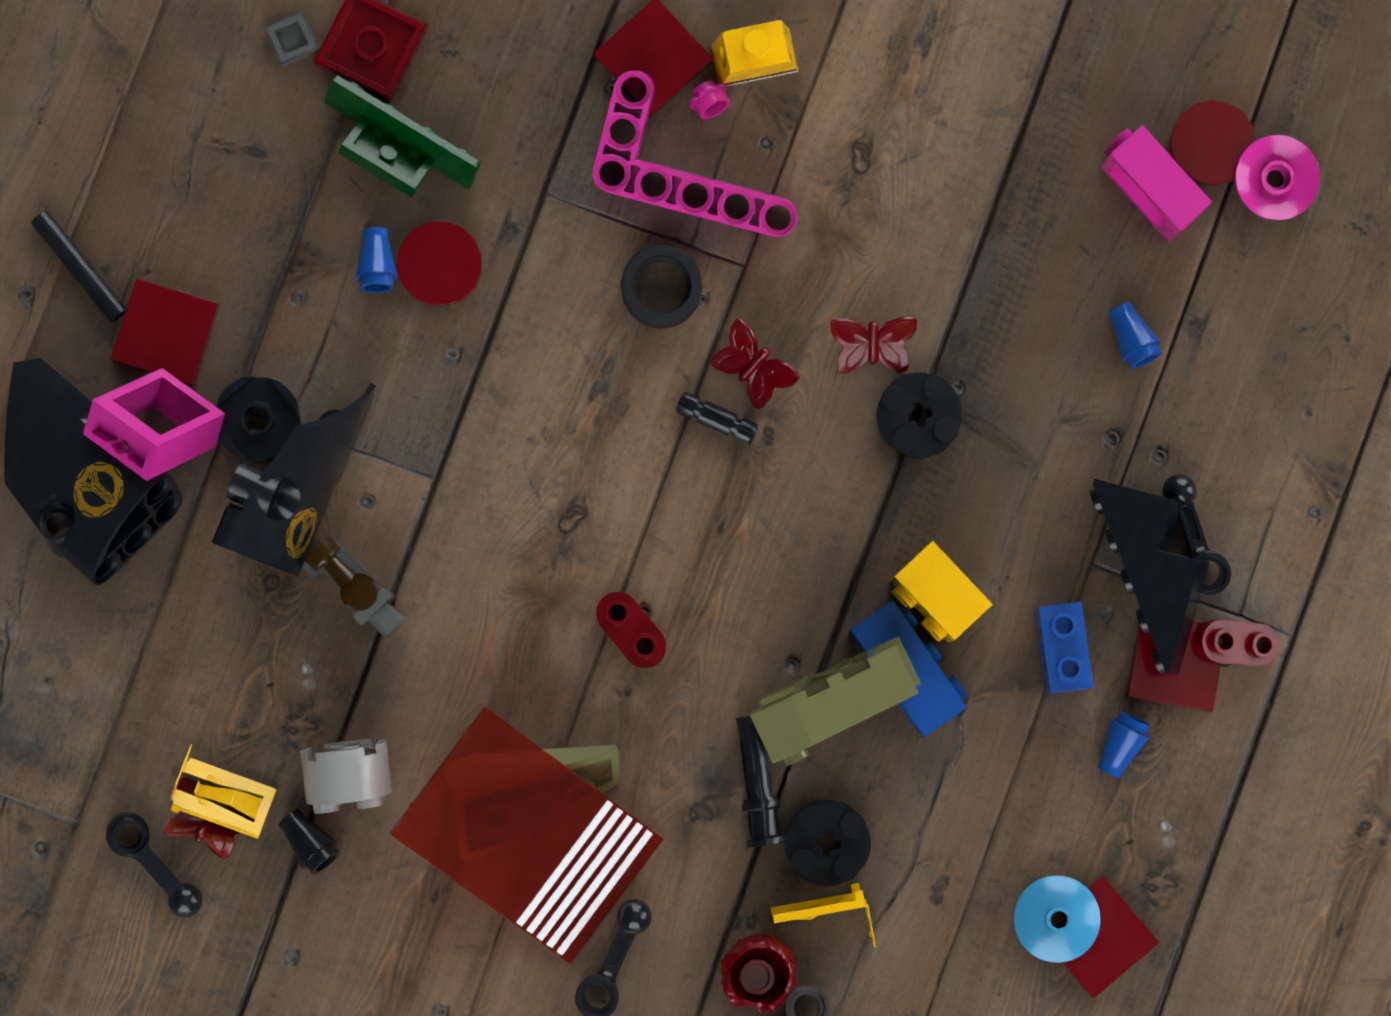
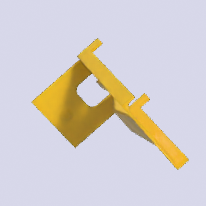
M191 744L170 799L173 801L170 811L175 813L182 811L258 839L277 789L193 758L187 761L192 747ZM184 772L233 789L200 784V781L196 785L194 795L177 790L176 788L181 774ZM248 793H252V794H255V795L263 796V799H262V798H259V797H256V796H253V795H250V794H248ZM206 799L229 805L255 821L252 822Z
M859 883L850 884L852 893L770 907L774 923L790 920H812L819 915L865 907L869 936L873 946L876 947L869 906L864 898L863 890H860Z

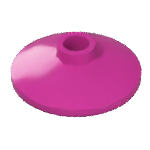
M1270 135L1256 140L1244 150L1236 165L1235 186L1241 201L1251 212L1264 219L1280 221L1301 214L1312 204L1319 190L1320 171L1316 158L1306 145L1289 136ZM1270 172H1276L1280 176L1281 182L1278 187L1269 185L1267 176Z

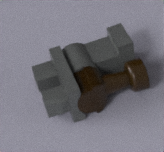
M328 537L305 559L306 563L302 567L313 579L317 580L325 573L339 587L341 600L344 605L357 611L352 617L361 626L367 627L371 623L385 638H389L406 621L391 605L397 597L384 586L381 588L375 578L335 537Z

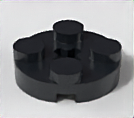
M925 372L909 373L895 379L882 393L876 409L877 428L883 441L896 452L912 459L930 458L943 452L957 437L962 423L961 402L955 390L942 377ZM914 404H921L923 409H929L931 412V417L926 418V426L918 427L916 421L909 422L907 419V414L913 412Z
M250 376L238 379L221 393L216 405L218 409L225 413L218 436L220 442L236 457L253 463L273 460L296 425H302L300 408L296 398L285 385L271 378ZM253 408L258 412L266 409L269 413L265 419L268 425L262 430L257 426L250 430L247 426L251 419L248 412Z
M818 800L801 808L789 821L785 831L784 849L792 868L803 879L819 886H836L853 879L865 866L870 854L871 838L863 817L851 806L836 800ZM825 830L833 831V838L840 840L839 848L832 849L829 856L822 855V847L815 845L816 837H823Z

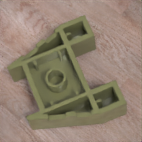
M898 636L872 647L857 656L835 663L831 668L814 675L812 673L762 696L759 700L761 707L753 710L750 717L772 764L783 760L785 765L789 766L808 757L810 753L807 748L919 694L916 686L920 685L921 682Z

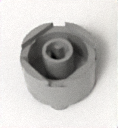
M371 739L323 744L324 752H318L315 755L312 754V747L300 750L306 803L313 805L315 814L339 811L340 805L356 802L358 809L382 806L383 800H386L387 795L393 792L386 739H380L375 744V747H372Z

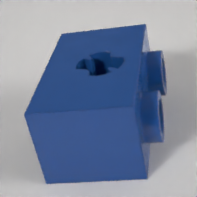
M1082 602L1043 606L1034 609L1045 694L1094 688Z

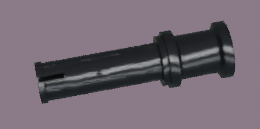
M751 717L736 718L747 799L743 800L741 805L742 811L747 813L750 839L746 841L747 848L785 843V836L780 835L777 808L780 807V800L777 799V796H773L767 751Z

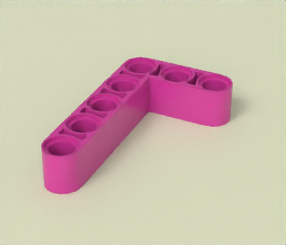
M631 70L618 77L614 85L593 166L592 176L599 189L607 193L772 237L788 235L794 229L798 220V212L796 206L784 197L638 159L654 98L655 85L652 78L640 70ZM631 77L641 79L646 86V94L639 102L628 100L623 93V85ZM627 119L634 125L635 136L630 143H620L614 138L612 127L617 120ZM607 161H616L623 166L625 173L620 184L611 185L603 179L601 174L602 167ZM658 172L665 178L666 189L661 195L652 196L644 190L643 179L647 173ZM699 183L706 188L708 197L704 205L693 207L685 201L684 190L688 184ZM741 194L748 200L749 211L745 216L735 218L727 213L725 201L730 195ZM774 205L786 207L791 215L790 223L781 229L770 226L766 219V213L770 207Z

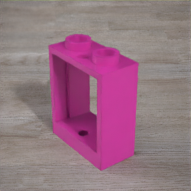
M1143 125L1134 133L1129 128H1126L1104 151L1108 157L1101 168L1168 242H1171L1212 203L1207 195Z
M161 368L93 399L83 434L148 481L215 448L225 413ZM153 407L178 425V427L160 435L136 418L135 415Z

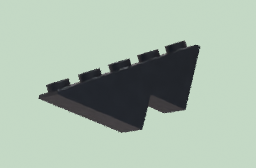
M1094 479V489L1090 490V496L1099 514L1104 513L1110 529L1105 530V535L1114 554L1119 553L1125 567V569L1121 570L1123 583L1130 594L1135 592L1140 605V609L1136 610L1138 622L1145 634H1151L1156 649L1152 650L1151 653L1156 668L1160 674L1166 672L1179 674L1209 563L1168 552L1181 507L1180 501Z

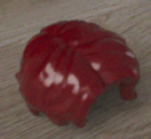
M755 933L749 937L739 939L732 946L731 950L726 953L725 957L720 960L723 992L729 1004L733 1007L754 1006L757 1012L771 1014L782 1005L787 995L796 986V956H793L792 948H788V945L782 942L779 937Z

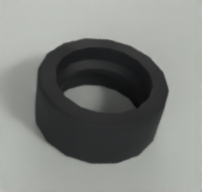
M667 245L647 247L635 254L624 268L621 280L623 303L631 316L645 326L657 329L676 327L688 320L699 305L702 293L700 271L693 259L679 248ZM666 262L673 264L681 270L686 278L687 291L685 298L679 306L671 311L657 312L650 310L642 304L637 296L636 284L638 276L644 268L653 263Z

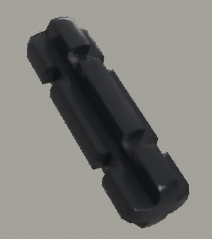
M684 392L681 395L676 406L678 414L689 419L693 416L697 418L698 423L726 436L730 433L734 435L735 440L746 445L752 443L758 431L757 423L744 417L742 420L738 419V414L707 400L703 403L700 401L701 397L690 392Z

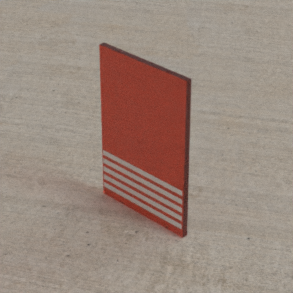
M485 706L466 732L462 734V737L414 801L409 804L408 809L389 833L569 964L572 963L587 941L592 937L595 930L663 841L662 837Z

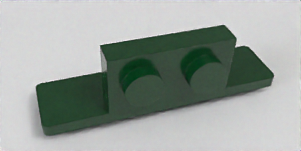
M335 75L330 81L325 103L357 122L356 126L342 143L339 151L340 155L411 198L432 169H435L466 189L471 188L481 163L467 150L456 147L437 136L429 127L419 125L401 114L393 105L383 103L366 93L358 84L346 81L338 75Z

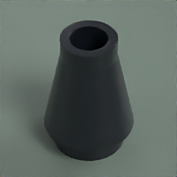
M299 809L292 811L280 821L279 827L285 833L302 869L308 868L315 875L327 868L339 856L340 852L335 847L337 842L305 817Z

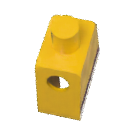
M782 20L724 31L711 45L718 84L723 83L726 86H732L798 72L790 29Z

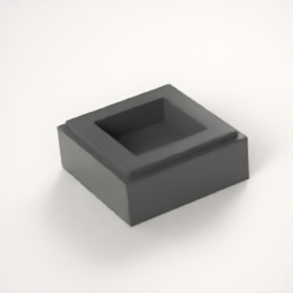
M303 10L263 27L282 68L314 55L320 50Z

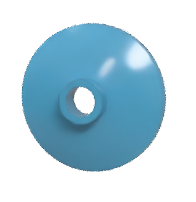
M1047 876L1031 883L1019 896L1013 915L1014 928L1020 943L1035 957L1054 963L1067 962L1083 955L1094 943L1100 928V910L1093 894L1079 881L1066 876ZM1062 911L1066 915V923L1063 927L1055 928L1051 924V916L1054 912Z

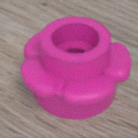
M713 81L700 84L692 92L693 98L689 103L691 110L694 109L701 119L704 120L721 114L730 104V99L725 93L728 89L727 86L723 83L715 85Z

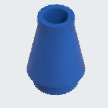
M383 227L366 228L363 230V241L355 280L359 282V289L363 292L385 293L394 289V281L398 279L389 242V230Z
M1131 302L1124 303L1108 313L1114 327L1122 361L1128 362L1131 369L1143 367L1161 356L1162 352L1159 348L1161 341L1135 311Z
M1119 711L1116 719L1111 718L1098 768L1114 777L1121 778L1125 769L1150 737L1147 733L1151 725L1131 714Z

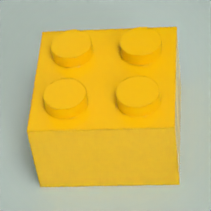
M934 541L928 544L890 580L895 586L891 594L901 605L908 607L909 610L913 606L925 618L920 625L936 642L941 641L943 638L947 643L956 640L993 605Z

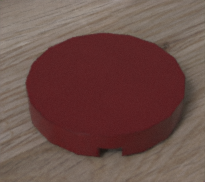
M1208 100L1194 104L1180 115L1172 129L1169 148L1172 158L1192 180L1214 187L1230 183L1235 179V169L1241 154L1249 145L1256 141L1251 122L1240 109L1228 102Z
M431 221L416 227L403 240L397 254V272L403 287L415 300L431 307L449 306L465 300L476 289L482 274V255L475 239L463 227L448 221Z

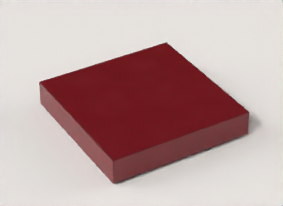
M345 0L313 63L391 102L428 29V24L379 0Z
M651 0L593 53L595 59L616 81L623 73L631 70L643 71L652 78L655 85V93L649 113L650 118L713 62V57L660 0ZM631 77L625 81L623 89L635 102L641 101L646 94L645 83L637 77Z
M137 278L110 360L149 373L163 368L182 383L194 386L220 305Z
M1193 621L1179 674L1159 673L1152 658L1151 651L1156 649L1151 634H1145L1140 624L1138 625L1127 698L1213 712L1221 663L1205 661L1198 655L1195 649V633L1202 622ZM1221 634L1218 638V645L1220 648H1223L1225 637Z
M1104 876L1098 878L1088 887L1095 897L1100 910L1098 935L1092 946L1083 955L1071 961L1062 962L1093 999L1159 944L1158 940ZM1059 911L1051 918V924L1055 928H1061L1066 923V915L1062 911Z

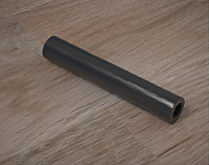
M46 210L32 220L31 225L107 319L113 323L126 313L127 308L49 211Z

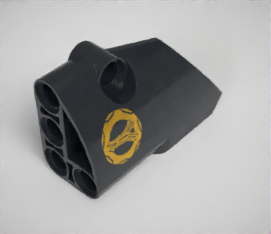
M42 358L13 362L5 428V485L43 535L53 553L66 559L93 584L101 585L121 569L173 518L181 507L182 495L173 477L167 472L146 481L86 437L83 433L92 401ZM70 527L65 534L55 536L60 529Z
M370 383L365 393L343 410H329L322 414L317 421L296 425L265 471L241 462L232 477L226 498L244 505V508L233 503H229V506L225 507L211 543L284 572L299 576L335 485H337L343 475L373 400L376 385Z

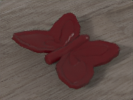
M899 317L886 322L880 331L879 324L876 321L869 322L868 331L862 323L848 318L830 321L831 333L836 342L842 345L838 355V370L840 373L847 374L860 368L867 360L870 364L875 365L878 359L886 367L899 372H905L909 368L908 352L904 344L912 338L917 330V318Z
M739 318L730 327V346L721 349L711 359V365L714 369L727 374L739 373L738 380L740 382L747 381V393L753 406L757 409L765 407L772 398L774 388L784 389L793 386L800 379L799 373L791 365L776 358L766 360L770 355V350L767 347H763L758 352V340L749 325Z
M184 777L180 779L176 789L194 795L198 782ZM212 801V803L222 806V803ZM229 805L225 807V809L233 813H236L252 822L255 821L254 819L250 818L249 816L243 814L242 812L236 810L235 808ZM182 811L169 818L163 827V833L167 836L184 838L195 834V841L201 842L205 839L208 848L219 858L223 859L228 858L234 848V836L243 834Z

